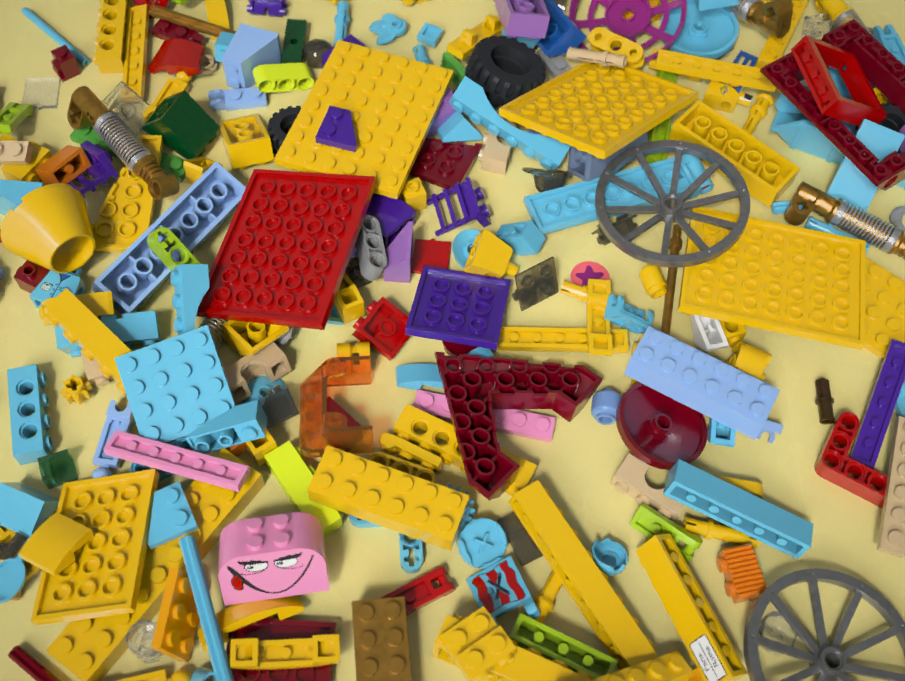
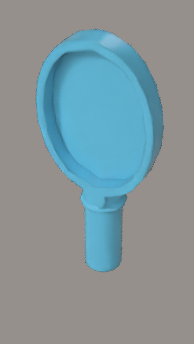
M19 552L16 558L6 559L0 563V603L13 599L25 583L27 576L26 561L20 558Z

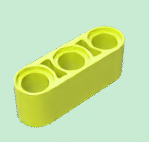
M306 63L264 64L255 67L252 71L257 88L263 93L308 90L314 85L313 76Z

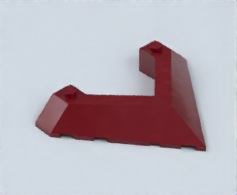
M435 352L468 484L488 500L499 498L513 484L520 465L500 451L496 435L495 414L492 409H551L570 423L582 411L603 379L582 365H574V368L561 367V363L542 362L540 365L530 364L528 360L498 357L483 358L466 354H459L456 357L445 356V352Z

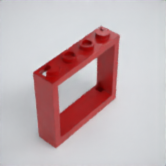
M805 35L791 49L821 114L856 126H860L863 118L879 124L887 117L854 53ZM826 65L839 71L853 100L841 97Z

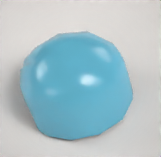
M610 538L602 541L596 539L590 552L599 570H602L606 576H614L623 572L628 564L626 549L620 543L610 540Z

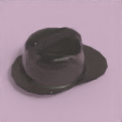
M522 168L523 171L534 176L535 187L540 193L565 186L566 179L572 176V173L563 170Z

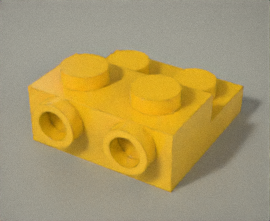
M484 606L439 636V640L467 681H485L492 675L490 670L498 665L502 668L514 659L515 645L503 628L496 624Z

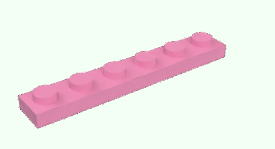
M417 389L414 407L443 421L452 422L445 395ZM492 409L495 414L497 432L551 443L555 417L516 409Z
M119 430L114 432L103 448L105 454L237 492H240L251 473L249 466Z

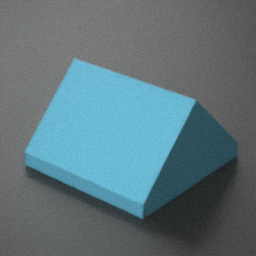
M0 482V525L29 537L58 508L59 499L19 482Z

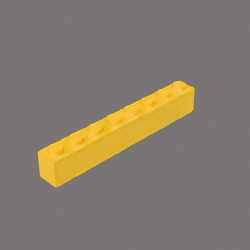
M537 480L514 493L508 504L610 656L618 660L616 664L618 668L622 670L655 657L657 653L654 650L652 641L644 636L639 628L637 619L632 614H629L623 605L621 596L614 592L608 583L606 574L599 570L595 564L591 552L584 548L579 541V536L575 529L570 527L564 519L562 510L551 500L547 488L542 486Z

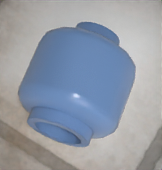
M605 388L593 395L591 415L598 423L611 425L616 421V410L621 399L620 394L613 389Z

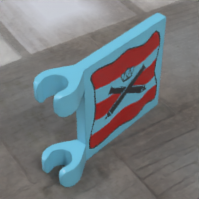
M511 555L466 579L479 609L484 606L498 626L497 617L522 604L530 618L535 619L540 616V612Z

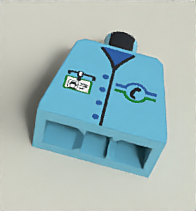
M78 268L64 274L50 270L29 296L35 307L39 309L43 301L47 298L57 297L66 288L73 295L85 294L86 287L83 280L79 277L82 269Z

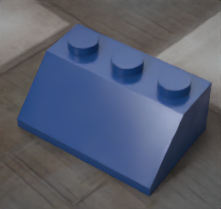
M543 0L549 12L550 20L545 38H541L537 45L548 57L565 54L569 47L577 48L587 36L554 0Z

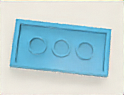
M863 118L855 137L881 162L890 153L898 151L905 135ZM844 156L826 193L836 199L842 198L848 201V204L851 203V207L855 204L854 208L858 206V210L862 208V211L865 210L866 212L878 188Z

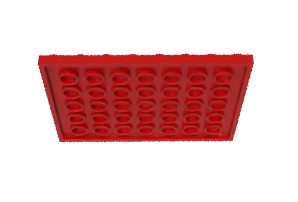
M254 169L209 272L210 288L203 296L196 316L324 330L377 184L376 178L374 176Z

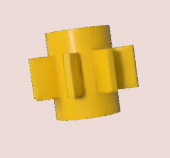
M71 375L66 381H62L65 389L60 390V393L63 397H66L69 404L76 402L82 405V402L91 398L88 391L92 390L93 387L90 382H87L84 375L80 378Z

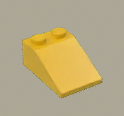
M258 114L217 122L220 126L219 130L232 169H245L250 165H265L269 161H274L270 136Z

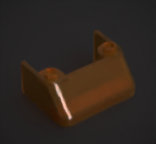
M370 356L329 358L301 383L299 445L300 451L304 456L310 458L322 457L327 445L354 455L374 454L372 426L347 427L345 415L339 412H327V387L371 385Z

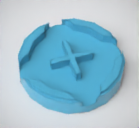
M472 519L462 527L458 534V552L464 562L470 566L486 569L501 561L504 557L503 554L505 549H507L506 533L500 524L491 519Z

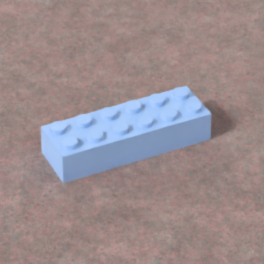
M648 326L624 375L754 440L763 428L780 392L779 389L651 326Z

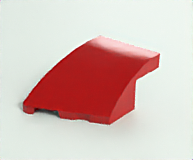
M184 39L164 40L147 69L152 74L165 70L170 75L181 71L188 77L201 72L202 68L199 64L204 59L205 47Z

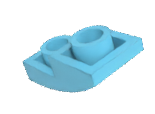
M406 364L397 366L395 369L397 387L419 390L422 385L444 389L437 364Z

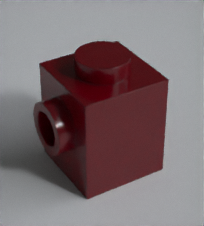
M27 260L17 269L13 277L20 289L32 293L50 270Z

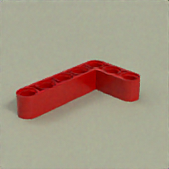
M844 412L830 428L815 462V472L821 478L883 509L887 476L847 456L859 429L860 421L855 414ZM825 461L829 462L832 467L828 466Z

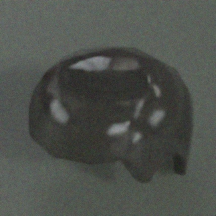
M314 39L306 43L303 53L307 65L315 69L323 68L322 54L332 48V45L325 39Z

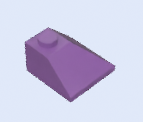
M409 221L385 250L387 265L382 271L384 282L410 283L413 253V221Z

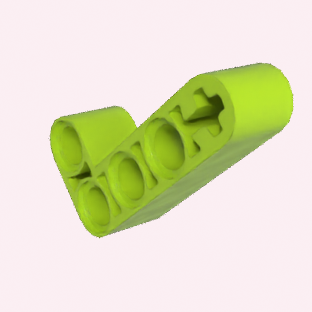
M159 227L147 236L149 248L171 272L179 264H200L170 229ZM159 236H162V238H163V239L161 240V243L158 242V240H157V239H159ZM173 251H174V252H177V253L179 254V256H180V261H179V262H177V261H175V260L173 259V257H172V252H173Z

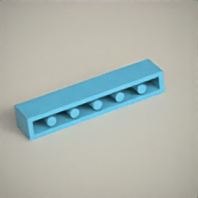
M680 459L668 472L663 495L796 559H799L811 547L813 523Z

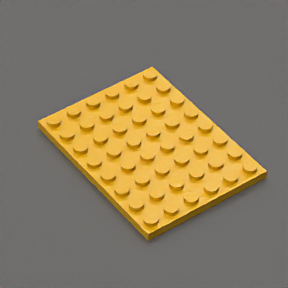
M338 40L274 158L275 165L300 172L374 176L377 181L374 193L398 199L454 77V70ZM329 106L350 110L356 140V152L316 143L315 136Z
M582 62L499 108V116L506 118L510 122L523 125L527 129L540 132L543 136L552 137L560 143L571 145L579 151L590 153L596 158L606 159L696 101L699 91L627 65L625 68L615 66L602 67L601 64Z
M704 207L691 209L692 212L737 223L739 218L738 214ZM748 217L744 232L727 252L711 261L683 267L678 311L862 350L865 346L866 241ZM692 219L689 221V226L709 248L722 241L732 231ZM687 236L685 254L700 252L699 248Z

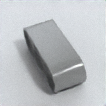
M365 215L355 245L362 276L367 280L375 281L386 267L387 257L379 221L374 216Z

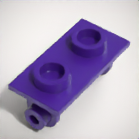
M248 0L250 4H247V12H250L251 15L265 16V9H268V16L282 17L287 13L286 7L288 8L286 0Z

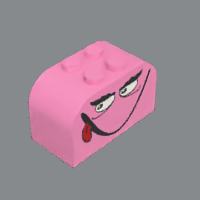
M293 512L242 519L228 524L221 531L219 537V583L224 605L330 590L326 547L321 522L311 514Z

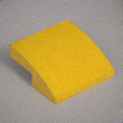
M56 512L31 535L19 552V556L25 561L56 576L76 561L74 552L94 538L92 529Z

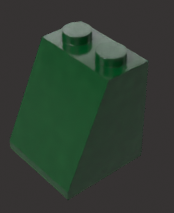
M184 90L165 98L141 128L150 135H162L164 145L188 160L194 157L199 158L206 151L205 146L217 137L216 132L220 126Z

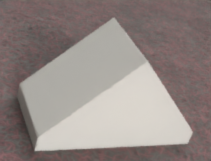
M691 314L693 342L695 345L706 352L729 347L719 320Z

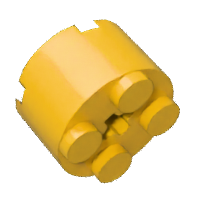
M738 341L731 350L734 354L731 358H727L725 363L764 382L766 374L763 371L769 364L772 355L750 344Z

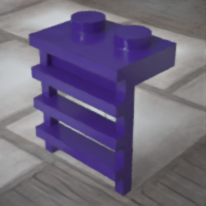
M88 140L80 144L92 166L74 178L84 187L79 189L71 182L68 183L73 188L79 190L84 198V193L89 190L95 192V186L98 184L106 185V179L109 177H118L111 164L113 159L107 150L103 151L97 144L94 145ZM86 172L95 180L90 182L82 174Z
M470 177L465 178L466 181L461 184L455 183L454 187L450 189H442L443 192L438 195L432 194V198L426 200L428 206L434 203L441 229L435 231L437 237L474 219L484 228L491 225L489 218L491 211L483 200L486 198L482 187H477ZM457 193L464 218L458 220L451 195ZM443 198L446 200L452 223L449 225L446 224L439 201Z

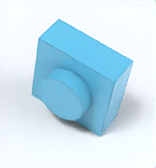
M425 23L417 35V41L435 48L443 35V29Z

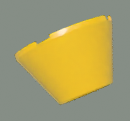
M48 184L29 192L21 198L23 202L14 211L10 209L3 220L0 236L6 249L16 256L53 272L64 274L77 270L94 253L95 239L85 198L79 190L69 184Z

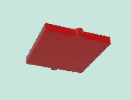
M415 239L411 273L421 274L424 265L448 269L451 242L435 241V239Z

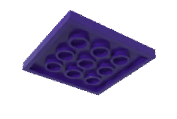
M424 265L406 324L405 334L497 350L511 280Z

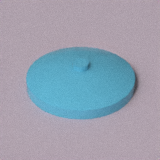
M686 0L687 15L684 27L669 50L710 59H716L728 53L734 47L739 34V23L734 13L727 7L698 11L695 0ZM681 7L669 11V20L664 31L665 33L672 36L675 34L680 22Z

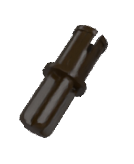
M820 378L815 381L817 395L815 404L818 405L819 422L824 425L832 424L835 422L832 406L834 398L831 397L829 380Z

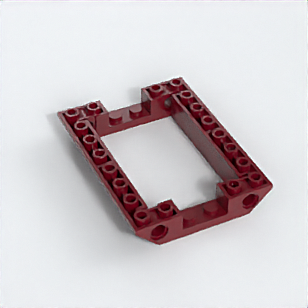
M855 19L823 35L821 41L854 53L868 80L905 114L904 64ZM792 52L760 69V72L877 188L886 191L905 179V152L899 155L894 151L887 155L883 161L879 162V159L838 119L821 114L813 95L800 83V81L804 80V77Z

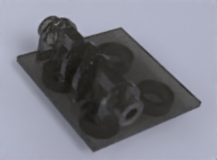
M553 256L515 275L517 289L512 293V297L515 301L519 300L521 311L559 292Z

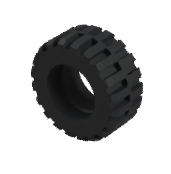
M495 35L489 38L486 37L475 45L465 68V76L483 87L486 97L493 108L494 106L500 108L542 85L546 78V69L541 57L536 55L534 49L527 47V44L520 43L514 38L509 39L506 36L497 37Z

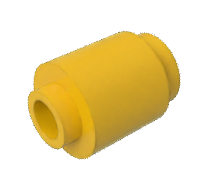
M652 264L644 266L639 273V278L646 294L652 299L666 294L667 284L659 266Z

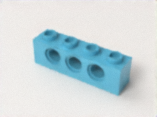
M37 364L7 369L13 457L20 465L49 460L50 450L53 449V442L51 436L48 435V428H51V420L49 414H46V407H49V398L47 393L44 392V386H47L46 374L40 371ZM35 411L32 415L27 416L30 412ZM37 432L35 436L29 438L32 433Z

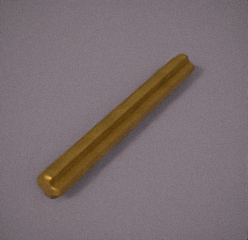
M154 4L149 9V14L153 17L167 20L217 38L221 31L236 33L234 30Z

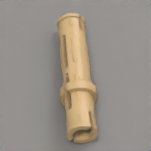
M569 47L567 50L568 60L601 64L602 67L615 66L625 68L627 65V55L613 54L606 50L599 52Z

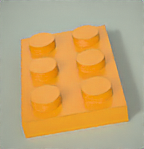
M170 568L151 648L179 662H189L194 648L196 627L199 624L200 618L188 573L180 568Z

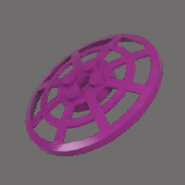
M571 0L569 17L579 28H589L591 32L595 27L607 26L609 31L635 43L636 37L646 32L653 37L641 44L643 50L651 46L658 39L667 42L661 49L668 50L676 42L684 27L687 15V1L674 0L668 3L667 0H660L662 5L651 8L648 0H592L588 9L587 20H576L579 0ZM598 3L606 8L605 18H593ZM681 7L680 22L675 34L672 36L665 33L664 31L669 20V11ZM626 12L633 13V17L630 19L623 18V15ZM663 13L660 28L657 29L651 26L652 16ZM583 42L579 45L581 49H588ZM615 47L613 51H618L621 48ZM658 51L644 58V64L656 59Z

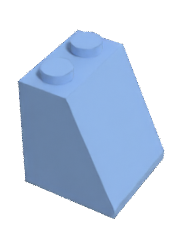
M240 24L222 56L227 86L234 89L252 87L256 84L252 74L255 67L264 64L281 63L282 52L279 33Z

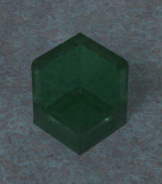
M67 449L37 458L42 481L49 489L61 486L63 483L78 480L74 458Z

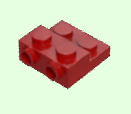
M382 297L378 302L373 300L366 308L367 316L365 318L360 316L352 327L356 330L352 335L360 342H370V348H375L391 361L410 337V335L405 334L408 316L386 298Z

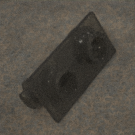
M624 214L615 218L616 222L612 223V225L624 237L638 227L637 223L632 221L637 215L629 217L628 214ZM597 225L598 229L591 234L598 233V244L605 246L612 243L604 234L600 225Z

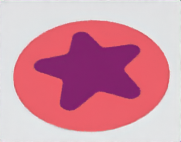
M592 261L577 264L570 276L571 282L580 286L587 285L588 279L610 280L608 271L599 263Z

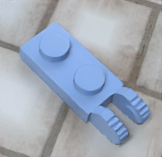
M257 87L224 91L213 89L208 92V98L212 100L209 102V108L216 111H232L267 106L266 93L260 92Z

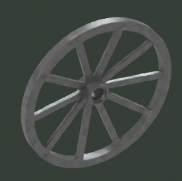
M660 140L630 148L610 162L598 180L595 193V212L604 234L617 248L627 255L656 266L689 267L721 256L739 240L745 230L750 213V194L740 172L719 153L691 142ZM676 152L670 193L666 194L645 159V155ZM682 153L699 157L711 163L712 165L680 196L676 194ZM637 159L659 199L615 176V173L627 163ZM718 168L730 179L736 189L684 202ZM609 181L654 206H605L604 194ZM739 198L740 215L737 223L688 211V209ZM607 214H656L624 237L615 229ZM682 217L732 231L722 241L709 248ZM661 220L665 222L661 254L643 249L630 242ZM676 222L699 248L700 252L668 255L672 223Z
M817 568L789 573L773 582L759 595L747 617L743 644L750 681H766L759 660L758 645L809 663L810 667L780 681H801L812 675L817 677V681H853L844 672L888 681H905V674L846 663L847 658L895 635L905 656V622L895 608L880 593L850 575ZM808 582L818 645L778 597L777 594L781 590L794 584ZM817 582L834 584L853 592L829 647ZM861 598H863L882 615L891 628L841 651L839 650L840 644ZM770 602L811 653L758 635L762 616ZM825 659L829 662L830 667L826 664Z

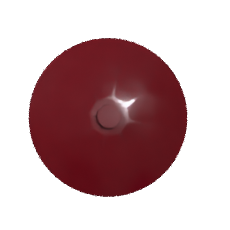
M640 382L631 386L619 400L616 410L618 432L627 448L641 461L655 468L671 470L679 459L691 464L703 452L707 442V426L702 413Z

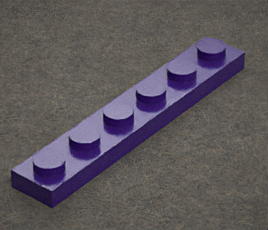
M894 339L889 343L850 454V458L874 469L905 379V343Z

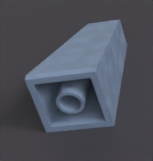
M648 133L641 135L606 159L596 158L590 153L579 151L571 146L569 148L567 172L584 181L595 179L601 176L605 168L618 155L637 145L648 143Z

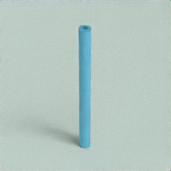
M24 7L22 9V14L60 46L66 44L76 60L84 66L89 65L90 60L29 8Z

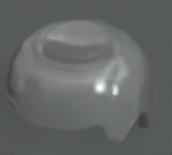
M772 611L761 619L758 635L794 647L797 634L778 611ZM762 647L763 649H765V651L773 655H784L780 652Z

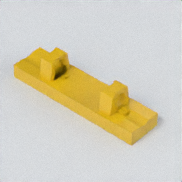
M492 14L487 15L485 20L471 30L468 28L463 30L460 37L447 45L446 51L460 60L465 59L472 54L475 45L482 39L502 35L503 26L501 20Z

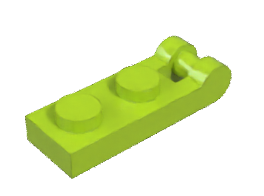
M10 102L0 112V134L12 133L27 116L31 117L33 115V105H19L18 103Z
M644 502L640 505L629 524L650 539L658 534H671L687 563L692 561L694 557L693 552L695 549H699L703 543L699 536L689 533ZM680 540L686 543L685 547L678 545Z

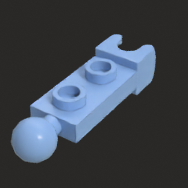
M111 400L109 403L105 424L92 461L94 465L100 467L93 471L92 478L112 476L109 469H119L121 459L106 455L103 448L116 430L130 433L135 419L129 403L124 411H120L115 400Z

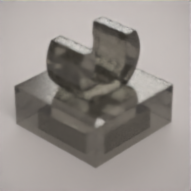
M358 260L349 263L350 266L346 268L345 273L357 288L372 282L362 276Z

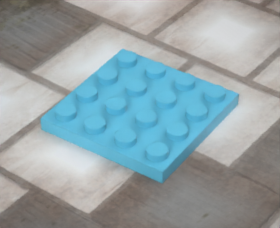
M208 325L114 358L141 437L167 444L187 436L236 406Z

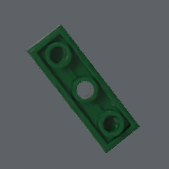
M287 19L280 64L302 63L307 20Z

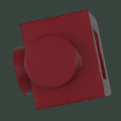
M66 44L51 51L53 70L62 82L81 74L76 59Z

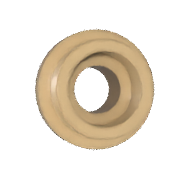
M203 55L204 59L199 64L202 68L201 73H213L217 69V62L212 56Z

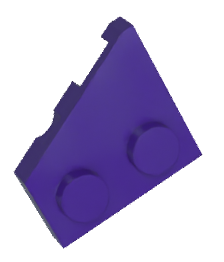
M329 106L315 136L316 143L356 152L357 147L350 110Z

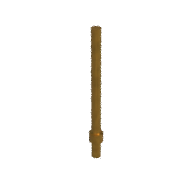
M678 224L673 226L672 238L669 241L670 255H679V251L682 249V229ZM668 267L667 292L665 294L661 332L669 336L677 267Z

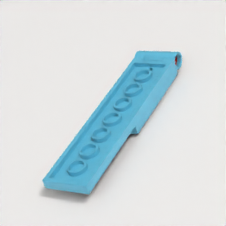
M689 154L682 155L677 195L680 196L705 171L699 157ZM675 157L649 164L666 194L670 193ZM641 166L615 173V176L659 199ZM600 177L525 196L523 202L530 218L542 234L597 220L595 193ZM710 177L688 199L710 192L714 187ZM609 181L604 194L605 206H654ZM607 214V216L615 215L619 219L634 214Z

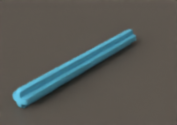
M187 535L180 538L179 544L216 681H234L194 536Z

